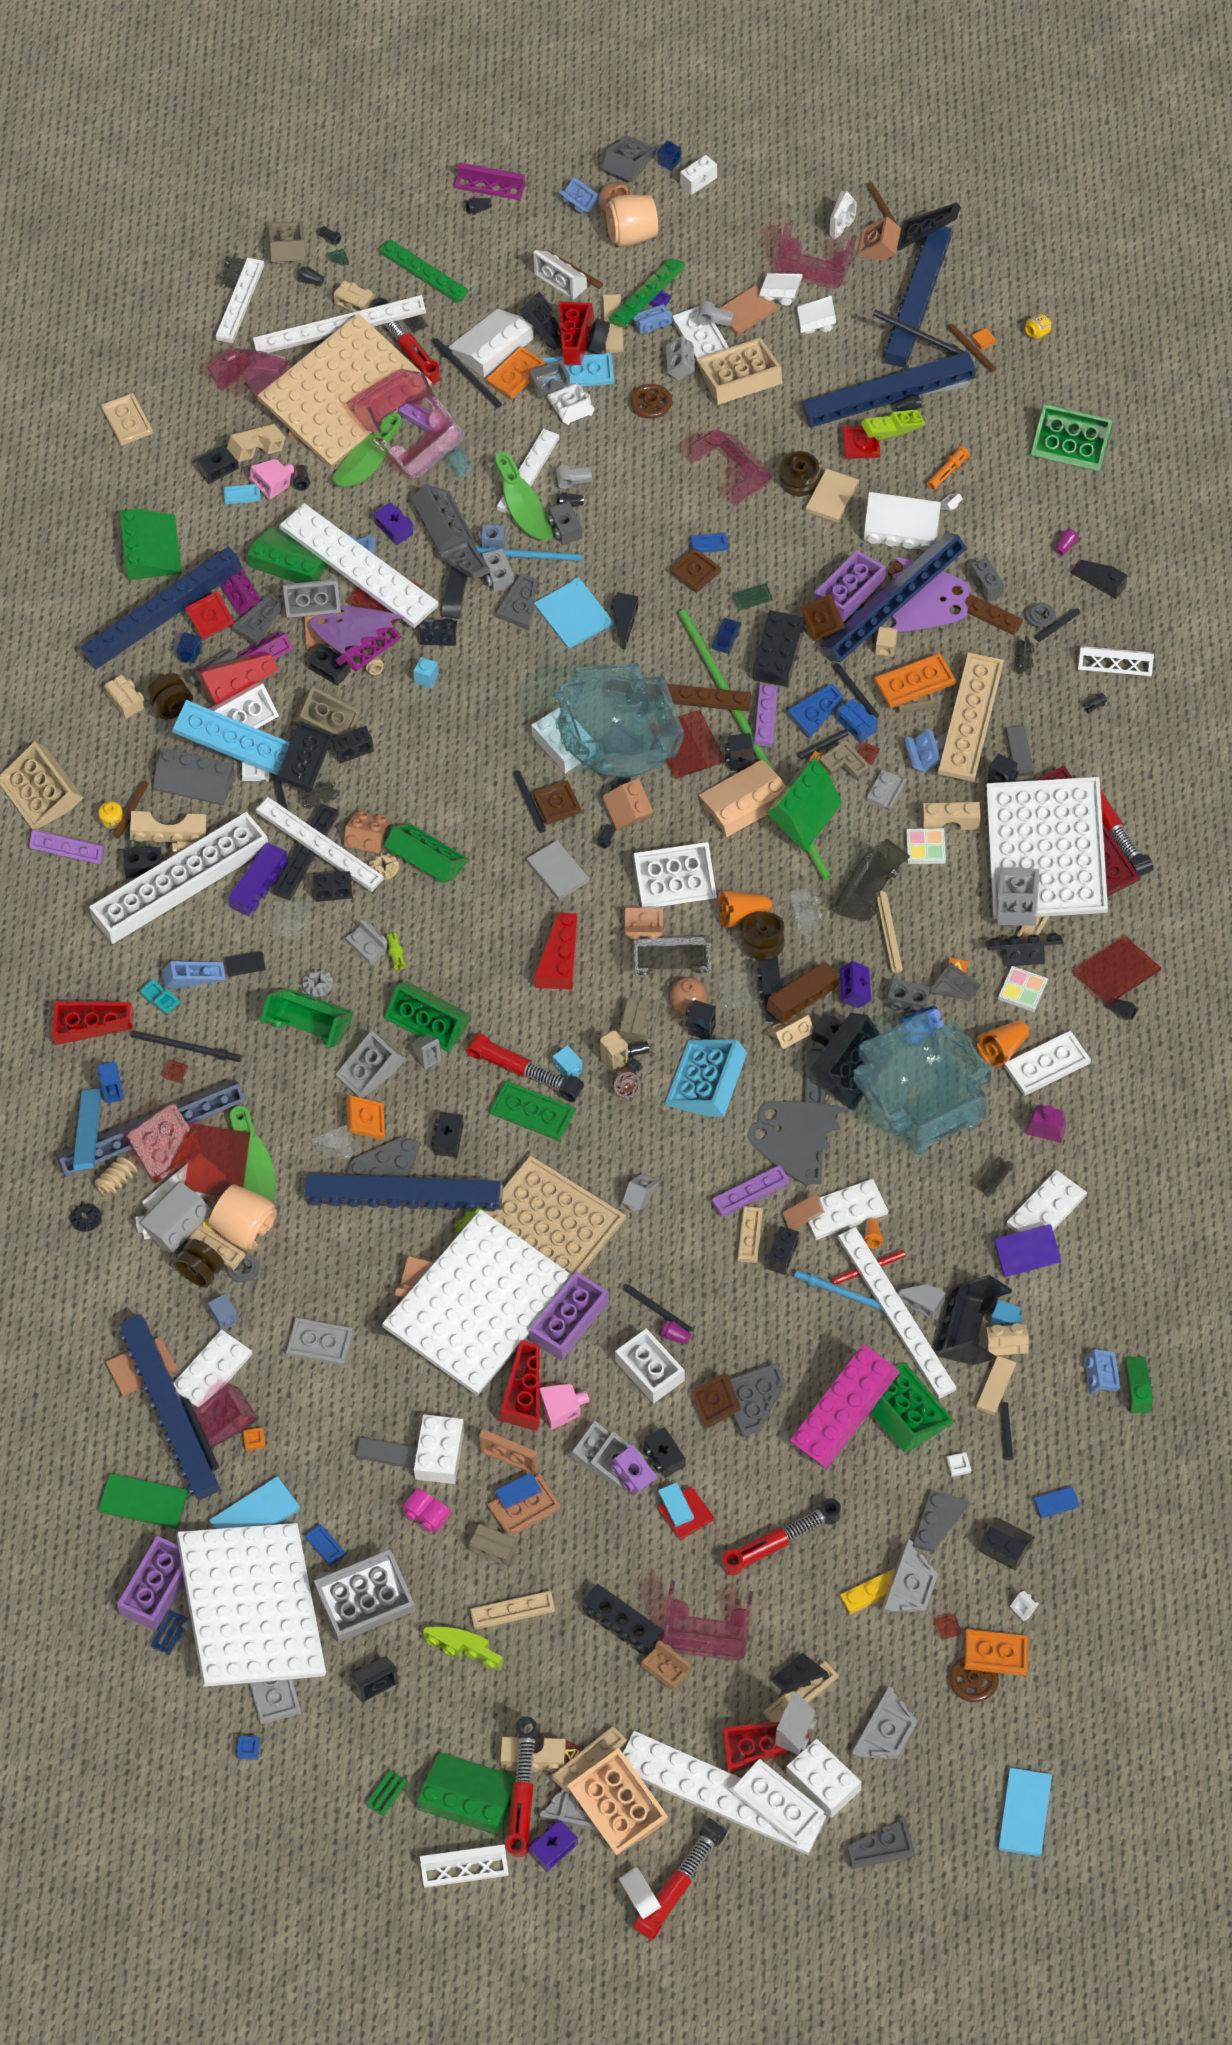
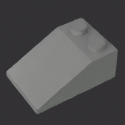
M371 1030L335 1075L360 1098H364L393 1075L406 1060V1057L382 1035Z
M793 1691L777 1727L775 1745L799 1755L801 1749H806L809 1742L807 1734L809 1730H814L818 1719H815L816 1711L797 1692Z

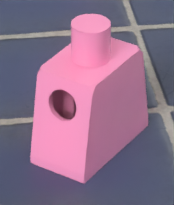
M273 459L251 466L249 479L270 500L289 487L294 467L291 464L283 466L278 460Z
M572 1384L539 1388L540 1398L551 1430L580 1417L579 1405L589 1403L587 1392L583 1391L575 1394Z

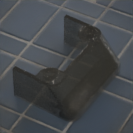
M884 839L860 859L831 910L838 915L862 922L870 921L879 911L873 904L878 898L880 891H882L887 880L891 877L895 878L901 870L899 866L908 860L910 855L889 839Z
M709 935L659 936L658 939H648L647 936H640L639 939H634L635 975H649L653 969L692 968V970H695V973H711V942Z

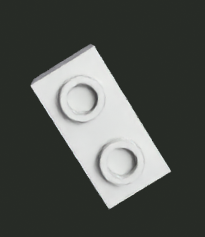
M707 155L703 156L680 172V185L691 195L717 178V164Z

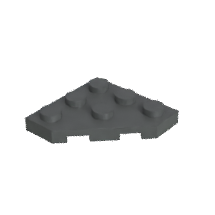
M400 1137L352 1160L346 1176L409 1178L421 1146V1141Z
M777 1363L730 1379L741 1406V1410L734 1413L733 1416L742 1437L762 1430L784 1385V1378Z

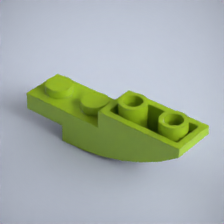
M918 410L893 412L890 416L867 418L861 424L868 437L882 440L913 431L924 426L925 422Z
M425 1627L423 1630L426 1643L433 1647L437 1645L448 1656L460 1658L462 1653L465 1652L468 1658L472 1660L478 1659L490 1670L494 1668L499 1671L503 1666V1657L489 1650V1640L477 1634L449 1627Z

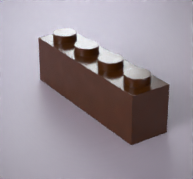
M826 961L820 965L817 964L808 973L801 974L794 982L787 983L777 993L773 992L768 997L766 1009L782 1024L837 988L840 975Z

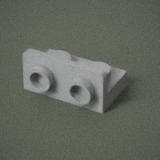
M362 919L359 921L360 927L345 937V939L371 965L388 952L387 940L383 935H378L370 923H366Z

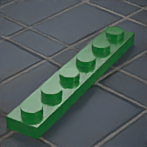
M388 240L379 249L381 255L455 303L460 302L468 294L466 287L393 240Z
M670 258L609 317L610 323L625 327L685 268L684 262Z

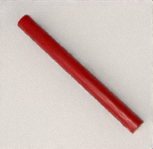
M900 1250L878 1259L877 1262L882 1267L906 1257L904 1250ZM856 1268L831 1278V1281L837 1285L860 1276V1273Z

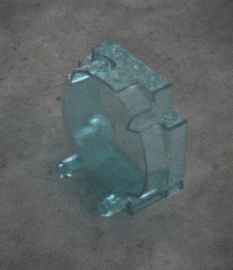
M638 663L576 668L573 676H571V683L560 684L558 691L555 693V701L560 707V713L558 718H556L555 724L561 734V743L564 744L566 751H570L579 762L605 775L632 777L646 773L651 769L661 768L666 758L676 757L685 736L664 676L643 678Z
M927 1013L915 1016L904 1024L897 1025L887 1032H882L877 1037L866 1040L859 1045V1057L865 1065H860L854 1070V1082L864 1095L866 1107L870 1115L887 1132L893 1135L905 1134L912 1141V1149L915 1153L924 1154L927 1152L928 1146L964 1128L972 1130L978 1126V1121L986 1118V1095L982 1091L981 1086L991 1082V1070L955 1021L944 1024L941 1028L937 1029Z

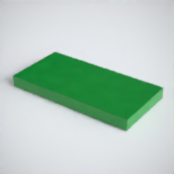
M505 1081L489 1114L560 1141L576 1111V1107Z
M110 1474L98 1510L99 1513L178 1529L189 1492L186 1489Z

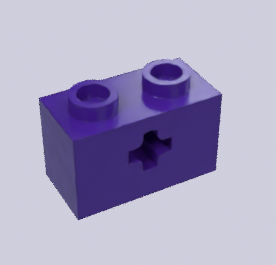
M391 502L374 512L375 524L396 546L413 535L414 525L412 521L406 518L400 508L395 507Z
M854 961L839 968L841 1001L856 1008H860L870 1002L869 968Z
M561 1820L556 1824L552 1823L549 1825L543 1836L536 1837L530 1843V1856L546 1872L578 1845V1837ZM548 1843H551V1844H555V1843H556V1846H555V1847H554L553 1845H550V1846H549Z

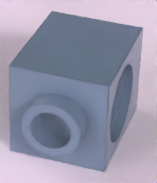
M483 525V531L479 532V542H482V548L493 546L497 547V549H504L505 526Z
M226 1294L208 1302L209 1311L220 1329L232 1327L238 1321L237 1312Z

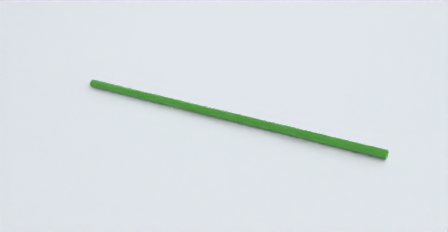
M681 610L679 616L718 688L730 690L687 610ZM731 710L743 734L750 733L753 745L754 733L742 711ZM753 745V752L757 760L763 759L773 770L761 746ZM812 843L807 852L823 881L829 880L831 874L814 843Z

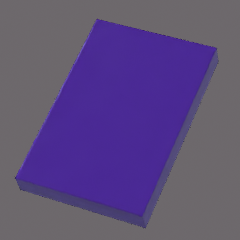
M1051 1224L993 1239L1004 1277L1062 1262Z

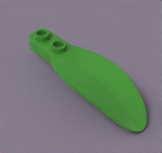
M392 412L387 414L376 427L374 433L367 436L348 454L333 476L335 484L339 486H353L365 481L376 472L387 455L390 440L402 426V419L398 413Z
M506 452L498 453L494 459V466L503 482L504 499L513 520L528 535L539 540L551 539L553 537V529L548 522L547 514L537 495L529 484L520 477L512 457Z
M237 1106L231 1110L230 1119L235 1134L233 1164L238 1184L273 1201L276 1180L270 1155L262 1140L254 1132L248 1109L243 1106ZM238 1116L244 1117L242 1120L237 1119ZM243 1133H247V1134H248L247 1137H242L241 1135H242Z

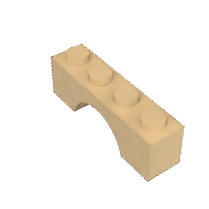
M131 811L130 840L139 842L175 843L176 841L195 843L206 835V814H187L185 819L178 824L163 825L157 822L150 812Z

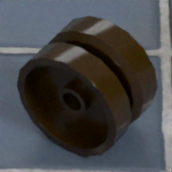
M795 451L787 454L782 459L780 484L786 493L802 497L815 491L819 483L820 469L816 457L805 451Z
M168 673L158 677L146 690L147 700L157 715L164 720L179 716L186 700L193 701L192 693L185 686L181 677L175 673Z
M756 912L744 920L743 947L745 952L753 958L771 959L783 951L785 947L784 921L780 916L771 912Z
M190 1239L183 1248L184 1252H180L173 1261L174 1267L188 1281L199 1287L207 1288L214 1280V1274H218L224 1267V1260L208 1244L197 1239Z

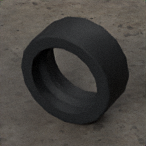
M595 319L587 344L588 351L598 354L602 353L609 333V322Z

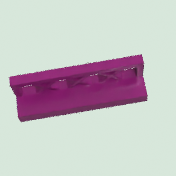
M460 162L458 164L455 189L520 201L525 188V174ZM461 179L468 180L470 183L463 185L460 184ZM481 182V183H485L486 186L483 187V188H480V187H477L476 184H478V183ZM501 186L503 189L496 191L493 187ZM518 189L519 191L518 194H512L509 190Z
M243 569L221 584V587L239 615H245L251 606H256L262 600Z
M394 625L391 628H379L376 630L378 636L365 637L361 640V646H353L345 654L337 658L336 662L341 666L347 661L351 668L357 672L401 639L402 636ZM387 630L393 634L394 639L387 638ZM376 639L382 641V647L376 646ZM364 648L371 649V656L364 654ZM353 656L360 657V665L356 664L352 658Z
M277 631L262 639L258 645L254 644L237 654L238 657L233 660L260 652L271 654L275 660L293 650L287 634Z

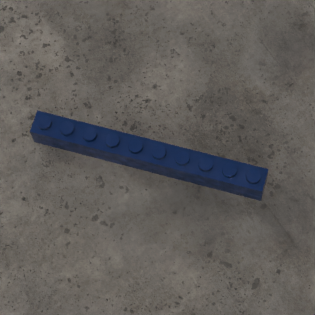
M944 226L925 236L926 242L922 243L920 249L921 256L918 255L916 259L917 267L912 270L911 278L913 279L907 285L906 291L908 293L904 294L902 299L903 307H899L898 320L918 330L923 321L951 241L952 228ZM893 326L894 332L889 335V346H885L883 356L886 357V364L906 368L917 336Z
M969 352L959 353L949 358H943L939 361L909 368L886 377L876 378L866 383H859L856 386L826 393L816 398H810L803 401V413L811 428L898 402L912 394L921 395L974 379L976 377V367Z
M946 533L847 621L844 624L845 628L836 631L820 647L828 660L842 662L967 549L960 536L952 533Z
M229 546L81 646L85 659L95 670L183 611L185 607L193 604L240 572L242 566L239 557Z
M235 1079L229 1080L97 1136L95 1164L246 1101L239 1083ZM75 1146L55 1154L61 1171L66 1177L78 1172L73 1167Z
M307 1174L305 1186L306 1201L314 1206H320L321 1204L340 1206L341 1204H346L351 1207L368 1205L372 1208L379 1206L398 1208L399 1206H405L409 1209L426 1207L430 1210H436L437 1208H445L447 1210L464 1208L468 1211L484 1209L488 1212L501 1210L503 1197L502 1182L496 1180Z
M139 1314L120 1323L122 1331L119 1334L123 1342H127L129 1345L127 1352L130 1358H135L137 1364L134 1365L138 1376L142 1375L144 1379L142 1386L145 1392H150L152 1398L149 1399L153 1410L157 1409L159 1413L157 1420L160 1426H165L167 1432L164 1433V1436L169 1445L173 1444L174 1450H172V1454L176 1462L180 1461L182 1465L179 1469L183 1478H188L190 1484L187 1485L191 1496L195 1495L198 1500H202L220 1491L221 1488L209 1465L146 1320L142 1314Z

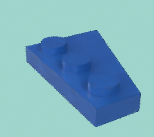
M830 684L790 708L788 715L810 739L843 700V695L833 684Z

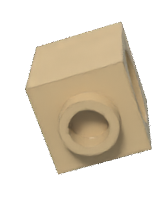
M879 627L876 655L894 657L897 629Z

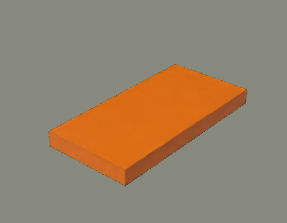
M938 653L874 677V683L888 707L893 708L955 685L956 679L942 655Z

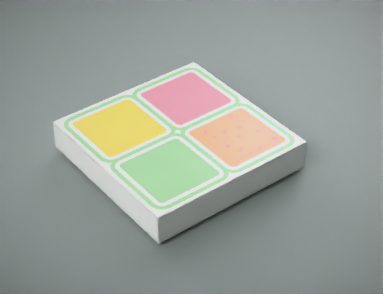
M944 828L907 829L908 864L946 863Z
M1012 966L998 1000L1035 1012L1048 978Z

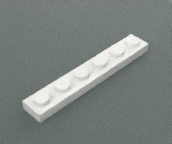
M247 258L217 331L216 340L233 344L264 268V261Z
M543 429L518 470L520 477L530 487L557 444L559 434ZM503 495L497 505V510L510 514Z

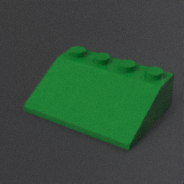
M1044 404L1031 456L1100 472L1114 425L1113 419Z
M138 508L120 510L128 580L182 574L175 515Z
M273 525L254 542L247 554L249 567L294 583L319 581L328 566L327 563L279 527Z
M813 758L800 767L766 813L805 852L842 805V802L827 770Z
M905 1362L895 1366L900 1373L870 1411L903 1452L919 1447L955 1422Z
M440 1752L424 1782L417 1801L418 1810L499 1835L511 1802L513 1782H516L517 1778L514 1775Z

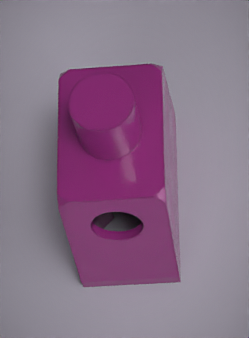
M1036 1105L1030 1116L1026 1134L1062 1143L1066 1129L1064 1112L1055 1109L1052 1105Z

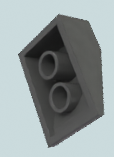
M627 135L606 151L602 169L606 170L609 174L622 177L624 181L632 182L643 171L657 151V148Z

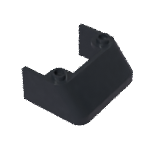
M991 1275L953 1286L948 1292L933 1348L935 1354L941 1358L970 1365L994 1360V1354L977 1344L983 1315L993 1311L997 1305L998 1297L1012 1293V1289Z

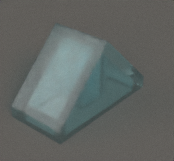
M452 447L439 455V458L459 479L474 471L463 447Z

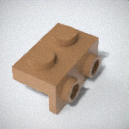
M659 1640L656 1643L655 1649L642 1661L641 1667L674 1691L689 1675L691 1664L685 1657L674 1652L671 1646Z

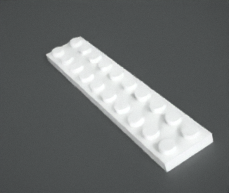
M305 503L280 524L282 531L394 614L405 617L401 619L413 628L438 607V601Z
M636 1731L633 1732L623 1752V1755L643 1782L806 1855H809L825 1822L826 1816L823 1815L799 1844L796 1845L732 1793L733 1787L742 1778Z

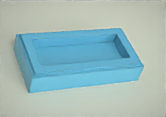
M255 484L224 487L225 504L261 501L260 489Z
M677 1483L658 1490L675 1527L694 1520V1516Z

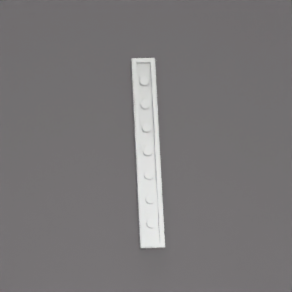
M269 797L256 808L257 814L342 872L350 871L351 878L372 892L384 880L383 875Z

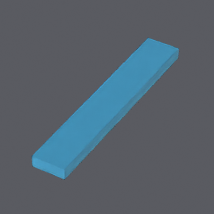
M101 1088L84 1090L81 1093L73 1162L75 1171L94 1168L102 1099Z

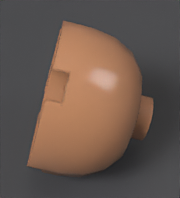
M616 182L605 185L600 191L598 198L601 210L606 213V204L612 197L632 195L631 190L627 188L628 186Z
M686 977L674 983L670 991L669 1000L671 1007L677 1013L686 1016L688 1006L692 1007L694 1000L707 1003L708 997L702 982L695 978Z

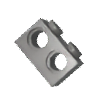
M681 336L666 345L667 373L677 380H681L695 371L694 345L691 341Z
M503 548L482 554V558L490 570V573L486 576L488 586H492L494 592L513 587L514 575Z

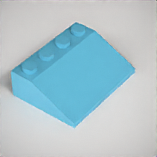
M737 1039L688 1040L667 1096L666 1106L707 1117H724L747 1055L746 1050Z

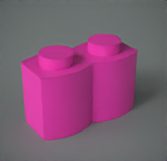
M417 1488L403 1505L404 1516L410 1521L416 1520L421 1523L420 1526L427 1532L437 1533L451 1516L450 1509L446 1505L434 1499L420 1488Z

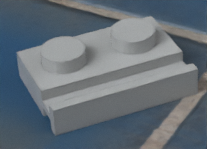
M882 770L866 801L882 808H888L891 811L906 785L907 779L904 778L903 780L895 774Z

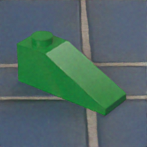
M1126 1357L1130 1412L1151 1413L1153 1398L1146 1357Z

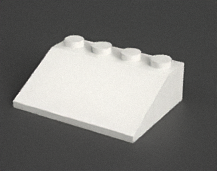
M496 309L451 344L449 348L455 356L485 378L520 346L524 347L534 339L533 326L519 315Z
M869 492L864 541L871 544L879 543L927 551L938 539L941 502Z
M708 842L639 852L632 855L642 907H661L717 898Z

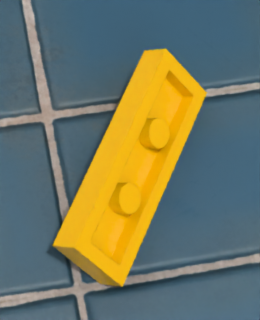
M895 1568L841 1594L840 1599L848 1613L852 1614L885 1598Z

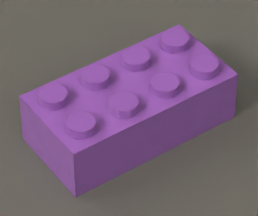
M856 550L814 592V601L832 594L844 623L885 581L886 567Z
M576 1271L529 1329L530 1341L540 1345L541 1348L562 1361L609 1303L608 1291Z
M156 1536L117 1604L120 1615L155 1631L157 1630L184 1583L177 1544Z

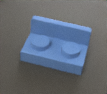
M927 729L915 739L908 736L905 738L906 749L909 752L913 768L927 772L941 762L931 730Z
M1096 1349L1091 1351L1084 1358L1089 1393L1094 1394L1099 1389L1117 1392L1121 1387L1115 1352Z

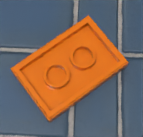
M520 346L486 379V383L512 400L530 383L529 371L547 364L544 360Z
M966 1629L964 1669L1027 1675L1028 1636Z

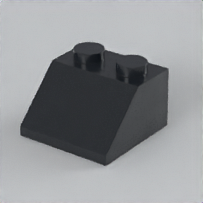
M998 1518L983 1537L979 1552L1016 1571L1035 1537Z
M387 1656L375 1658L369 1665L363 1668H356L349 1675L350 1683L362 1703L399 1684L397 1668Z

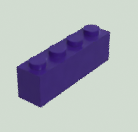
M267 842L228 897L229 907L246 916H250L252 911L255 912L261 898L266 897L270 885L277 881L280 871L286 868L288 864L287 852Z

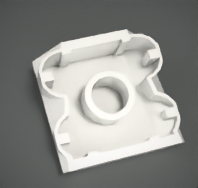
M841 191L830 217V236L834 240L843 233L846 226L849 227L853 223L856 216L857 202L847 191Z
M767 273L759 296L766 300L777 299L782 305H790L795 301L803 274Z
M832 296L796 306L801 333H813L816 329L824 332L831 331L833 325L836 324Z
M577 383L547 395L548 400L562 421L567 425L585 416H592L595 409L591 404L590 395L583 392V387Z

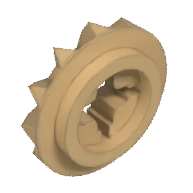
M380 853V855L374 856L369 861V867L383 875L384 880L394 877L399 870V864L395 856L392 857L389 853L387 855ZM382 861H384L386 865V871H384V868H382L381 866Z

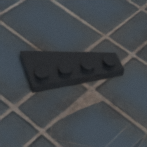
M956 202L905 220L900 232L897 248L902 250L955 221L961 206Z

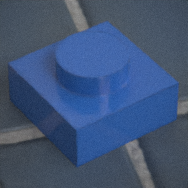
M239 1736L237 1759L259 1760L260 1737Z

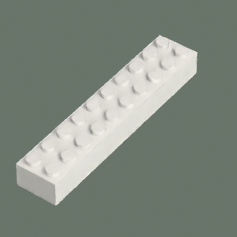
M245 812L89 906L91 917L108 940L114 944L257 857L268 842V838L251 816Z

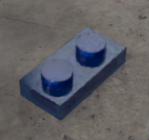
M724 618L712 644V649L729 654L742 623Z

